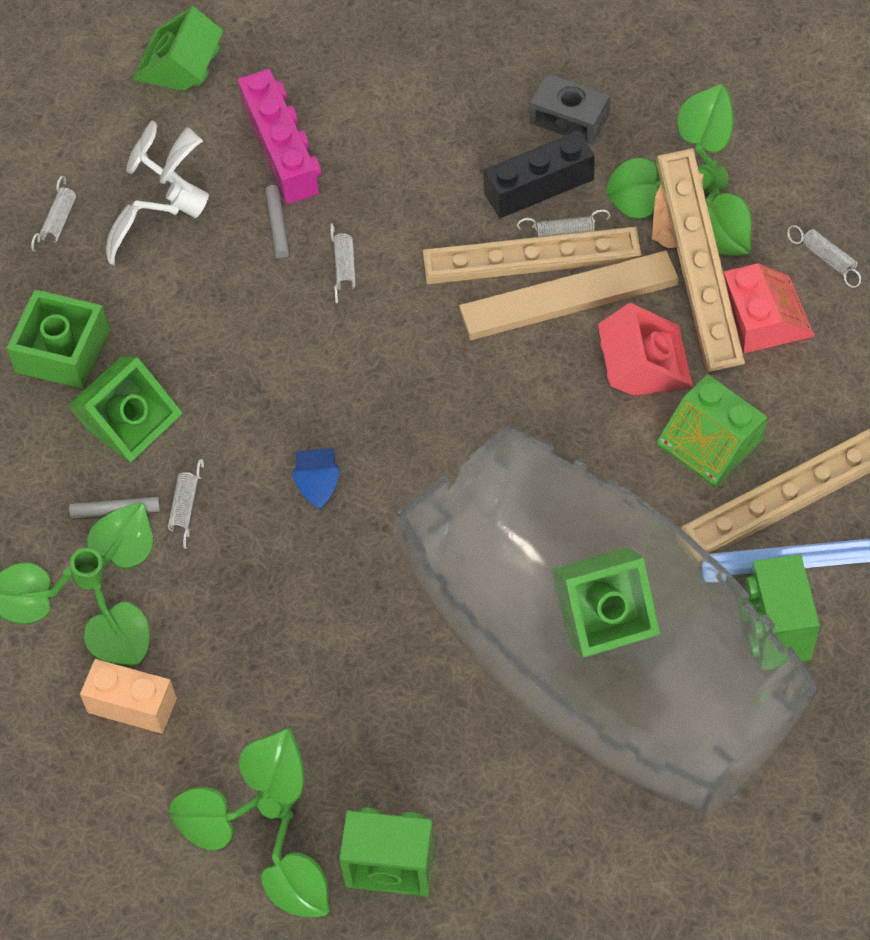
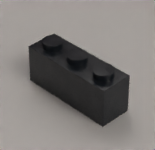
M576 131L483 169L484 194L499 219L593 181L595 155L580 132Z

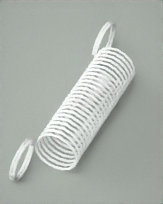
M65 176L59 177L57 196L40 234L36 233L32 239L31 248L34 252H36L34 250L35 237L38 236V242H40V237H44L42 235L43 232L53 231L50 229L52 227L59 229L58 231L56 229L53 231L57 235V241L74 204L76 195L72 196L69 194L73 198L72 200L70 198L66 199L70 203L69 205L61 201L63 200L61 198L66 196L60 194L71 193L68 191L70 190L68 188L59 189L62 177L66 185ZM64 204L69 207L67 211L63 209L66 212L65 214H56L58 213L56 211L61 210L57 207ZM62 216L64 218L63 220L59 218L60 225H51L53 224L51 222L56 221L53 219L54 217Z
M597 210V211L593 212L591 216H589V219H588V216H587V222H586V217H585V218L582 217V220H581V217H580V223H579V217H578L577 219L575 218V222H574V218H573V225H572V218H571L570 220H569V218H568V223H567V219H566L567 234H568V225H569V234H570V222H571V227H572V233H573V226H574V233H575V224H576V233L578 232L577 221H578V226H579V233H580V226H581V232H582V223H583V228H584V231H583V232H585L584 220H585V225H586V232H587V225H588V232H589V222H590L591 231H592V224H591V218H592V221H593V231H594V222H595V220L593 219V215H594L595 213H597V212H607V213L609 214V216L607 217V220H608V219L610 218V213H609L607 210ZM524 218L517 223V227L521 230V228L518 226L519 223L525 220H531L534 222L532 228L535 227L537 231L536 222L531 218ZM559 219L560 235H561V227H562V235H563V224H564V229H565V234H566L565 219H563V222H562V219H561V225H560V219ZM552 220V222L549 221V225H548V221H547V228H546V221H544V223H543V221H542L543 237H544V224H545L546 236H547V229H548V236H549V226H550V236H551V223H552L553 235H554V228H555V235H556V225H557V235H559L558 220H556V223H555V220H554V227H553V220ZM540 221V230H541V237H542V227H541V221ZM537 222V225H538V233H539V237H540L539 222Z
M332 223L331 240H333L335 248L337 283L334 289L335 300L338 303L337 288L341 284L339 283L341 280H351L352 285L355 287L353 239L350 235L339 236L347 237L339 239L348 240H339L343 242L337 243V236L333 237L334 226ZM341 256H348V257H350V258H348V259H341V258H339V257H341ZM341 264H349V265H351V266H349V267H341V266H339V265H341ZM350 270L352 274L341 275L339 271Z
M795 225L789 227L787 231L789 240L795 244L801 243L805 236L803 237L800 227ZM791 227H796L800 230L802 236L800 242H794L790 238L789 230ZM814 230V233L811 235L813 237L811 239L809 237L804 246L808 248L809 245L810 251L841 273L849 287H858L861 283V276L855 270L857 261ZM813 241H814V243H815L816 241H817V243H818L819 241H820V243L822 242V244H821L820 246H819V244H818L817 246H816V244H815L814 247H813V249H812L811 244H812ZM822 248L823 250L825 248L826 250L829 248V250L831 249V251L833 252L829 255L828 259L831 255L832 257L834 255L835 257L838 255V257L840 256V258L838 260L836 258L832 264V261L831 263L830 260L828 262V259L826 261L825 256L827 252L825 253L824 257L823 254L821 256V253L819 255V252ZM843 262H844V264H845L846 262H847V264L849 263V265H848L847 267H846V265H845L844 267H843V265L841 266V264H842ZM850 265H853L852 269L846 271ZM853 270L858 274L859 284L857 286H851L847 282L846 274L848 271Z
M202 459L198 461L197 477L191 473L180 474H190L192 476L178 475L168 529L173 531L170 529L173 525H180L186 529L183 539L184 549H187L186 535L189 537L190 529H188L197 481L198 478L202 479L199 477L200 463L201 467H204ZM185 481H190V482H192L195 486L192 487V486L189 485V484H181V482H182V483H189V482H185ZM179 493H180V494L190 493L193 497L190 498V499L185 498V497H179V496H186V495H179ZM184 506H187V507L190 509V510L187 511V512L181 511V510H185V509H183V508H186V507H184ZM175 513H177V514H183V515H185L187 518L184 519V518H181V517H175V516H182V515H176Z

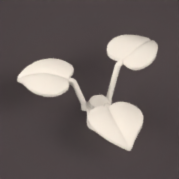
M150 121L141 139L134 146L126 171L132 174L140 161H142L160 175V183L165 184L166 181L171 183L166 194V199L171 202L170 205L135 201L132 205L128 204L113 224L107 238V259L113 266H115L116 251L132 225L138 210L146 208L167 211L174 215L181 210L197 218L204 209L209 193L183 180L174 172L179 163L197 145L203 142L192 129L185 128L180 134L167 157L164 169L151 161L146 152L155 138L157 131L156 122Z

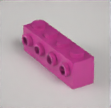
M270 69L237 79L242 106L285 203H293L319 194L317 177L322 175L321 168L316 156L310 157L308 154L310 146L305 131L297 130V115L293 105L287 106L285 103L287 95L282 81H275Z

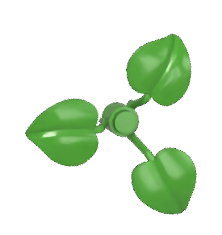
M717 85L695 94L685 101L678 114V128L685 141L697 143L695 150L706 162V165L698 166L700 174H704L702 185L704 194L709 193L706 203L718 253L731 256L747 255L752 252V218L750 209L740 196L731 193L720 194L728 184V173L724 167L717 165V160L711 159L704 151V149L709 152L721 151L727 146L733 133L734 114L732 101L726 86ZM633 158L622 163L613 172L607 185V197L623 214L631 218H646L654 213L655 197L661 185V180L658 181L659 172L657 164L647 158Z
M143 503L121 507L97 521L89 531L87 537L88 548L79 549L72 555L70 560L71 568L63 570L64 575L50 590V577L37 564L18 563L0 572V617L15 624H31L43 619L50 610L48 598L56 596L67 581L72 579L74 584L81 589H93L102 615L92 617L84 630V642L90 654L97 660L129 667L140 665L146 657L150 643V631L145 615L137 606L130 602H120L109 611L100 585L104 575L103 566L108 565L110 561L118 568L129 569L140 565L150 555L153 547V534Z
M284 728L272 735L256 739L249 743L241 752L239 768L243 779L252 789L261 791L243 806L234 811L227 812V801L224 795L209 787L190 788L180 793L171 802L169 813L175 826L187 840L207 850H218L226 846L231 841L234 833L233 826L229 820L237 819L258 806L262 815L267 818H281L272 854V860L275 864L265 868L261 874L265 893L277 907L292 915L320 917L327 915L331 911L327 879L318 863L311 857L301 853H289L283 859L281 856L288 824L293 818V813L290 809L301 797L305 783L301 754L290 728Z

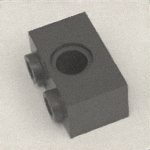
M548 73L530 101V124L565 136L579 131L586 143L591 145L596 141L610 115L609 94Z

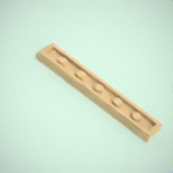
M694 149L659 155L656 157L657 168L707 373L744 365L745 361Z
M636 227L423 250L427 284L617 264L641 257Z
M666 250L459 305V312L469 339L474 340L678 285L679 278Z
M870 429L681 526V533L700 560L703 561L706 555L718 553L870 473Z

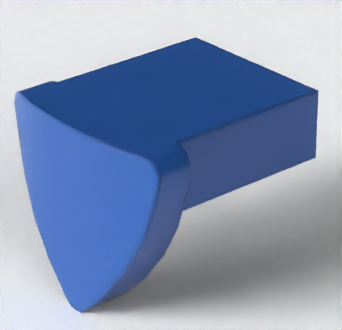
M334 448L296 452V468L292 470L294 481L302 495L317 508H322L334 492L338 480L339 466L335 464Z

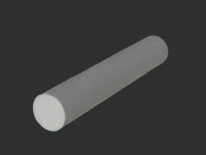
M270 185L266 187L265 192L275 257H288L289 248L280 191L278 186Z
M160 497L76 503L69 505V513L71 519L103 517L121 507L136 503H143L146 513L161 512Z

